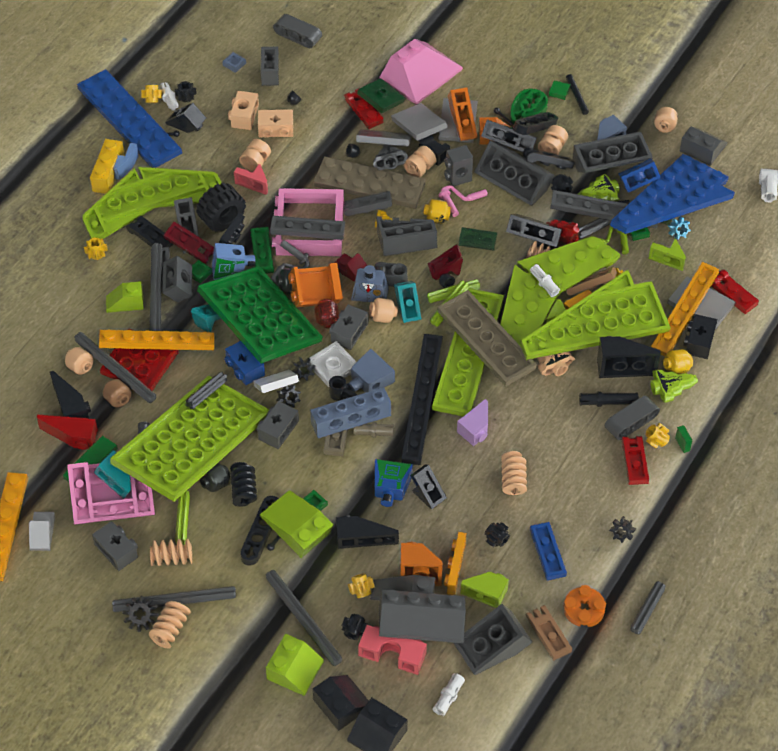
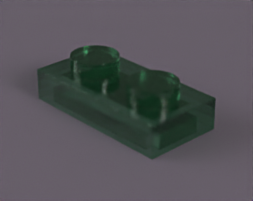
M462 227L458 246L494 251L498 232Z

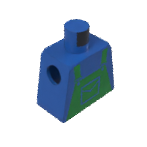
M375 459V496L381 498L382 506L391 507L393 500H403L412 479L410 475L413 473V464Z

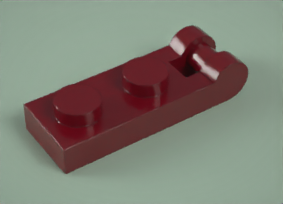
M175 221L164 234L166 240L204 264H207L210 255H213L214 247ZM200 248L205 249L203 254L199 252Z

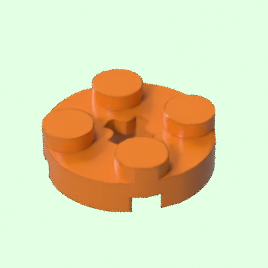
M582 585L567 594L564 601V613L572 624L580 627L581 625L592 627L597 625L604 617L606 602L603 596L588 585ZM581 604L589 605V610L585 608L583 610L580 609Z

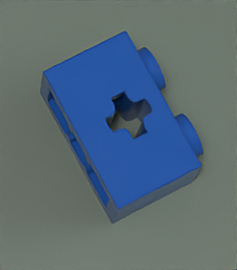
M651 158L618 173L628 193L661 178L655 162Z
M241 341L225 348V363L229 368H233L236 378L239 381L242 380L245 386L265 376L264 363L260 364Z

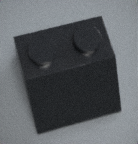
M348 675L330 676L312 688L314 702L338 731L356 720L361 710L369 701Z
M371 697L359 713L347 741L362 751H393L408 731V719Z

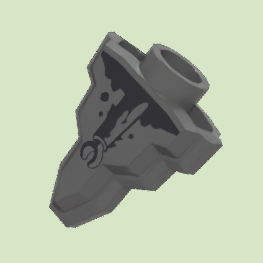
M384 144L379 154L373 160V166L379 171L395 169L397 166L405 164L408 156L405 151Z

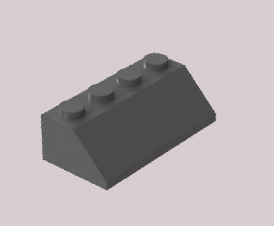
M636 132L576 144L573 148L572 160L575 162L574 165L577 172L587 173L646 161L650 158L652 159L653 156L642 133Z
M495 141L489 142L474 171L476 174L531 206L548 190L555 177L553 173L535 163H530L525 157Z
M382 589L379 603V636L463 643L466 614L465 597Z

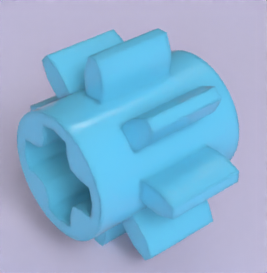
M679 216L678 220L673 218L672 222L667 225L670 228L668 234L674 235V238L677 240L680 239V236L687 238L686 234L691 231L688 227L690 222L684 221V218Z

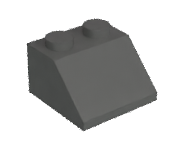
M691 126L682 136L680 152L711 166L728 142Z

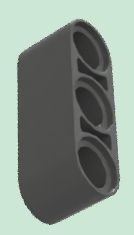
M283 14L273 25V29L278 35L307 48H313L322 38V32L319 28L288 14Z
M645 395L611 416L604 426L619 441L622 440V437H627L653 420L659 414L660 408Z

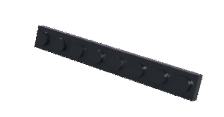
M424 334L401 463L421 465L443 341V336Z

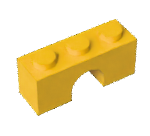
M105 139L90 176L93 192L106 194L112 189L115 182L114 166L118 155L125 156L122 141Z

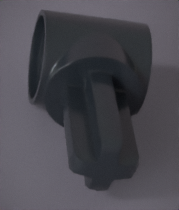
M333 376L329 380V395L333 400L340 401L358 395L351 390V386L346 384L344 377Z

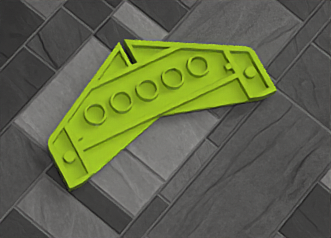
M138 167L142 177L140 179L134 168L83 214V223L90 239L94 237L104 239L133 222L138 216H143L154 208L175 206L174 200L192 197L193 204H197L205 192L217 184L220 185L222 182L217 173L212 171Z
M591 236L517 261V265L514 264L500 325L521 347L522 339L542 327L555 300L562 292L602 268H608L620 258V253L599 238ZM538 264L560 288L559 294L551 297L543 287L539 286V281L531 273L530 268Z

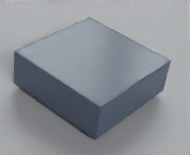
M232 52L222 61V64L236 73L246 64V59Z

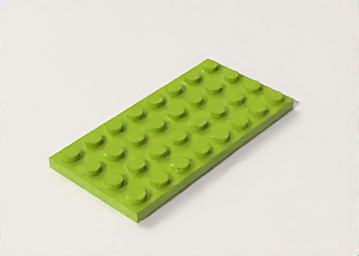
M207 376L113 455L110 459V464L175 502L257 428L260 421H264L267 417L269 409L225 384L221 385L194 409H190L185 405L186 399L213 378Z

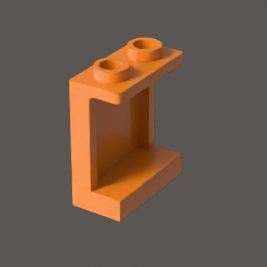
M330 263L327 267L303 269L293 267L288 274L289 283L292 284L293 288L291 299L292 302H295L296 307L338 304L343 299L337 263Z

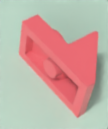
M258 164L254 172L239 167L235 169V184L267 195V179L260 164Z

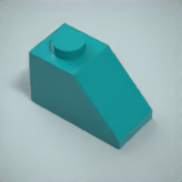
M407 281L394 284L396 301L403 323L421 320L416 283Z
M113 450L98 465L94 474L124 499L131 490L130 475L110 464L111 457L116 454Z

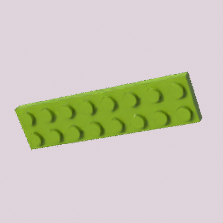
M468 288V291L498 322L504 295ZM456 331L454 332L432 410L463 417L473 409L485 363Z

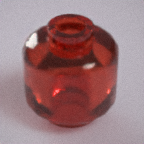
M331 299L320 300L314 308L316 322L324 328H330L339 319L338 305Z

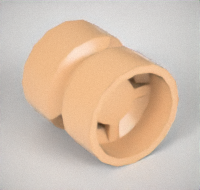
M558 125L550 126L539 142L538 150L559 155L562 147L568 140V133Z
M254 139L242 153L239 161L246 170L254 172L258 164L262 167L263 163L270 156L271 149L266 142Z
M420 146L407 158L403 166L409 175L421 177L426 173V170H429L436 163L437 159L430 148Z

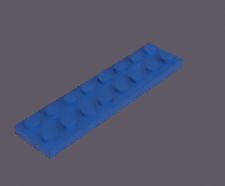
M106 69L77 84L78 90L129 144H137L138 154L151 168H157L182 154L181 147Z

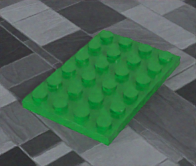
M259 266L198 285V293L260 364L322 342L323 336Z

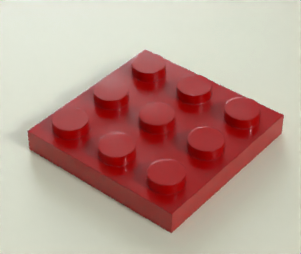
M115 348L110 356L153 391L179 351L169 349ZM102 365L100 374L111 379H119Z

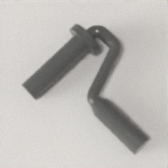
M283 240L280 246L299 259L301 265L304 262L305 264L301 268L288 263H282L270 279L276 284V276L285 267L308 268L310 262L307 257L309 254H303Z

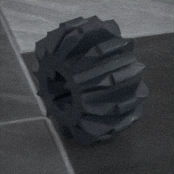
M140 596L139 603L133 597V606L130 603L125 604L126 607L130 608V611H123V614L130 617L125 618L124 622L128 623L132 620L133 622L129 628L133 629L137 624L138 632H141L142 624L146 630H149L150 627L147 622L154 624L155 620L151 619V617L159 616L158 613H152V610H155L157 605L149 607L152 599L149 598L144 604V596ZM140 608H143V611H146V616H142L141 620H139V616H136L135 613L140 611Z

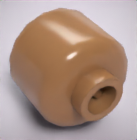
M119 379L108 381L103 389L105 400L116 408L126 405L132 395L130 388Z

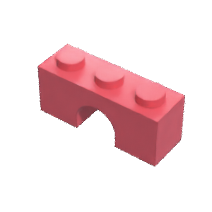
M367 625L358 645V656L379 662L384 652L395 651L399 654L398 669L418 675L426 656L427 644L416 639L379 636V626Z

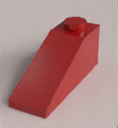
M37 414L39 429L73 448L85 450L95 443L98 431L95 419Z

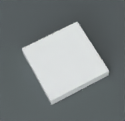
M335 341L311 356L309 365L314 364L316 366L312 370L329 387V380L333 376L346 378L351 375V368L356 361Z
M286 370L254 380L253 383L255 388L265 393L297 383L299 379L297 374L291 370Z

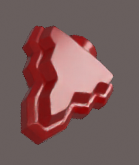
M556 219L546 222L549 225L562 229L559 241L565 244L578 241V223H568Z

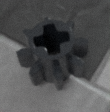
M188 81L177 84L178 89H175V96H178V101L186 103L194 100V95L197 94L193 83Z
M559 174L553 178L551 189L552 191L570 193L573 188L571 184L574 182L570 176L567 177L566 174Z
M299 357L297 363L293 362L295 369L292 372L298 373L299 380L301 377H304L308 381V376L315 375L312 372V368L316 366L314 364L309 365L310 358L304 361ZM306 366L307 371H301L300 367Z
M295 385L284 386L283 389L277 391L279 398L276 401L283 402L286 405L289 404L290 407L295 408V403L301 401L299 399L301 391H295Z
M622 516L620 521L615 519L612 522L614 526L609 529L614 534L613 539L617 538L621 540V543L626 538L631 540L633 538L631 533L636 531V528L632 527L633 520H626L624 516Z
M502 522L500 524L491 523L485 531L486 538H488L486 542L492 547L504 546L510 538V534L507 531L509 527Z
M351 614L350 618L344 617L341 630L344 631V635L347 638L358 640L359 636L363 635L368 624L365 623L363 616Z

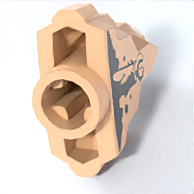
M570 352L538 357V369L545 376L553 373L555 376H561L568 370V366L575 358Z

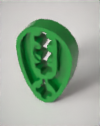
M538 89L520 91L512 103L510 121L514 124L517 119L546 112L548 108L546 94Z

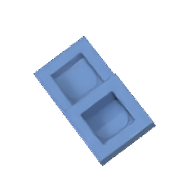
M130 143L126 155H118L114 166L116 180L122 179L136 163L139 156L137 144Z

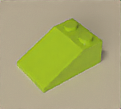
M290 490L260 514V517L300 558H303L331 533L334 525L320 510Z

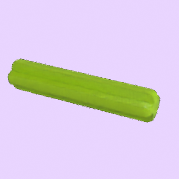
M478 279L466 282L469 288L480 289ZM457 285L427 293L429 303L446 299Z
M463 280L460 281L442 304L467 291L469 288L468 284ZM438 310L430 319V323L435 327H438L444 320L438 313Z
M186 491L178 498L176 544L178 539H181L184 545L187 539L189 491Z

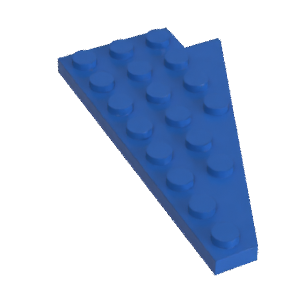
M682 154L660 175V179L653 181L611 220L610 226L627 234L730 200L734 197L735 192L724 187L729 176L688 155Z

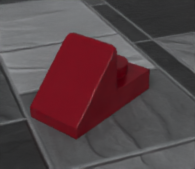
M457 244L428 263L433 279L438 280L442 274H447L450 271L457 276L460 275L463 258Z
M343 253L334 262L338 265L339 273L354 282L357 270L359 268L364 269L367 266L359 253L353 258Z

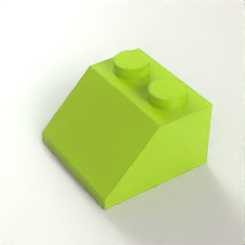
M285 633L266 666L267 680L305 696L324 663V659L304 641Z

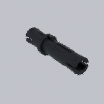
M597 391V393L579 394V397H581L579 398L580 406L630 405L639 399L638 392L602 393Z

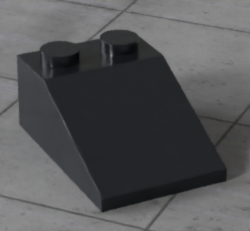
M620 336L600 337L597 355L599 378L653 376L652 371L658 370L660 350Z

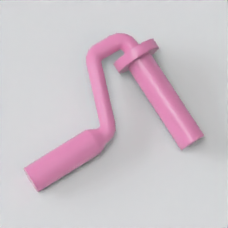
M449 185L443 187L438 195L440 199L447 202L448 206L451 207L450 213L453 217L459 215V212L450 198V190L463 201H473L488 196V193L484 189L465 197L456 188Z

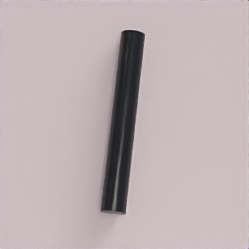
M568 74L566 80L570 84L582 114L587 115L589 110L573 76Z

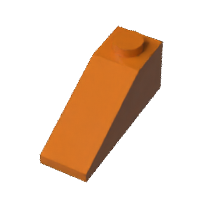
M467 87L450 90L448 101L460 141L477 139L478 136Z

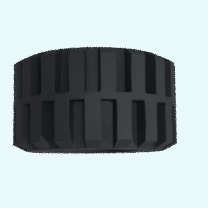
M221 183L211 187L203 194L197 204L196 213L212 231L223 232L228 229L239 213L244 214L246 202L230 184Z

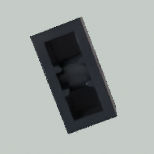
M695 314L694 321L689 322L687 331L690 332V336H685L683 346L687 347L686 351L691 356L708 359L718 319Z

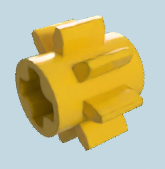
M145 85V90H141V98H145V103H158V98H162V90H158V85Z
M94 237L86 241L87 246L84 247L85 254H88L89 259L99 260L105 257V251H108L103 239Z
M658 423L657 426L653 424L646 430V442L655 449H657L658 445L663 447L669 442L670 435L667 433L670 430L661 423Z
M366 573L351 577L352 583L348 584L350 594H356L357 598L371 595V588H375L373 578L367 577Z

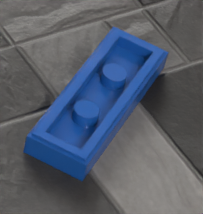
M550 522L530 526V532L546 580L566 577L567 572Z

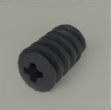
M244 462L233 463L230 467L232 502L234 506L244 507L257 500L255 468Z

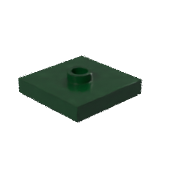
M381 78L359 88L357 92L359 96L380 113L394 108L405 100L403 95Z

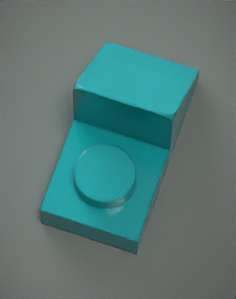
M209 304L195 307L191 310L195 325L206 332H211L214 322L221 319Z

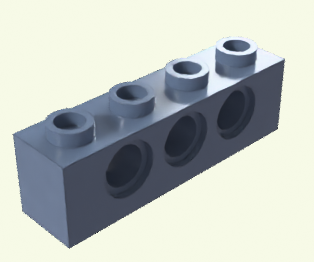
M384 387L311 409V425L317 438L328 436L391 416V401Z

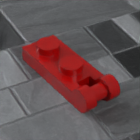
M358 89L353 93L349 92L344 95L346 102L368 129L384 123V118L380 113L357 94Z
M722 269L719 271L711 285L712 288L735 301L734 306L744 314L758 306L759 300L732 279L726 270Z
M636 436L635 438L622 437L628 484H649L642 436Z

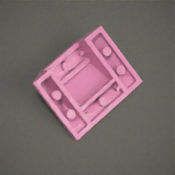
M413 39L390 57L379 79H383L401 95L417 105L463 70V67L426 42Z
M88 462L67 465L74 525L155 515L152 488L130 476L131 490L123 499L94 474L99 464L88 465Z

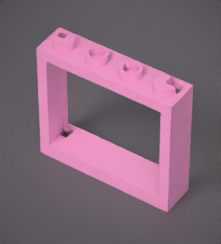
M279 188V196H275V206L278 209H274V216H283L284 203L336 204L335 221H343L344 189ZM282 235L272 237V247H275L276 255L293 256L280 246V243L283 241ZM285 240L303 254H309L308 256H341L342 240Z

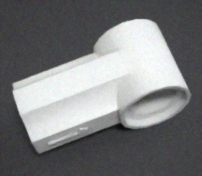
M760 169L761 199L765 202L771 203L777 199L778 170Z

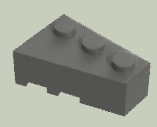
M376 216L377 234L384 256L437 248V229L434 220L410 218V221H400L396 217H393V220H384L382 217Z

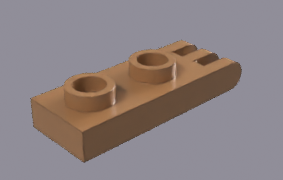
M613 266L592 274L567 289V294L573 295L584 290L591 291L602 283L605 285L615 278L617 274L615 267Z
M545 605L540 607L542 615L537 608L533 610L535 618L531 612L526 613V618L553 661L572 652L571 645Z

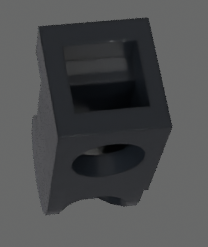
M432 135L418 140L419 147L426 146L433 151L437 159L435 163L437 166L444 162L446 152L450 150V145L447 143L441 145L434 140Z

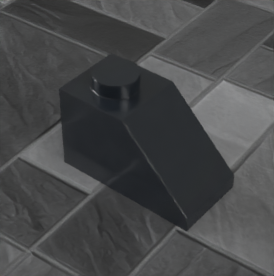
M191 103L174 111L165 123L186 133L194 130L197 132L203 127L202 123L206 117L194 103Z

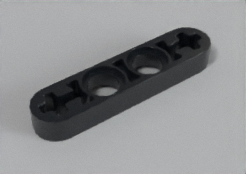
M544 112L517 119L513 130L522 135L542 131L552 125H556L558 116L553 113Z
M267 496L262 501L240 552L241 560L245 565L251 566L256 564L262 554L272 528L269 525L259 524V521L262 519L260 514L279 499L276 496ZM260 535L263 539L260 542H254L252 537ZM251 547H252V548H253V555H251L249 558H247L246 555H249V554H250V552H251Z

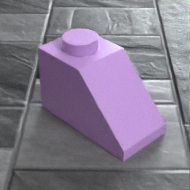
M486 399L457 421V433L472 446L484 441L488 435V401Z

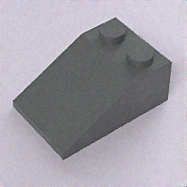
M501 604L464 633L463 643H454L473 674L477 675L517 655L530 645L532 640L513 612Z

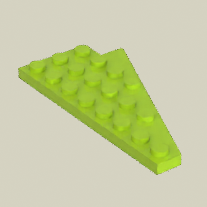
M626 270L522 339L520 345L525 359L528 360L599 346L600 337L620 336L630 340L669 332L671 327L652 281L634 284L629 270Z

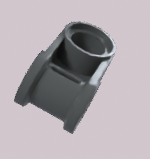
M377 262L374 265L375 270H381L382 267L388 286L394 287V284L408 281L407 267L402 263Z

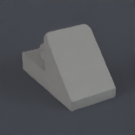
M34 512L33 520L29 521L30 551H50L55 521L54 512Z

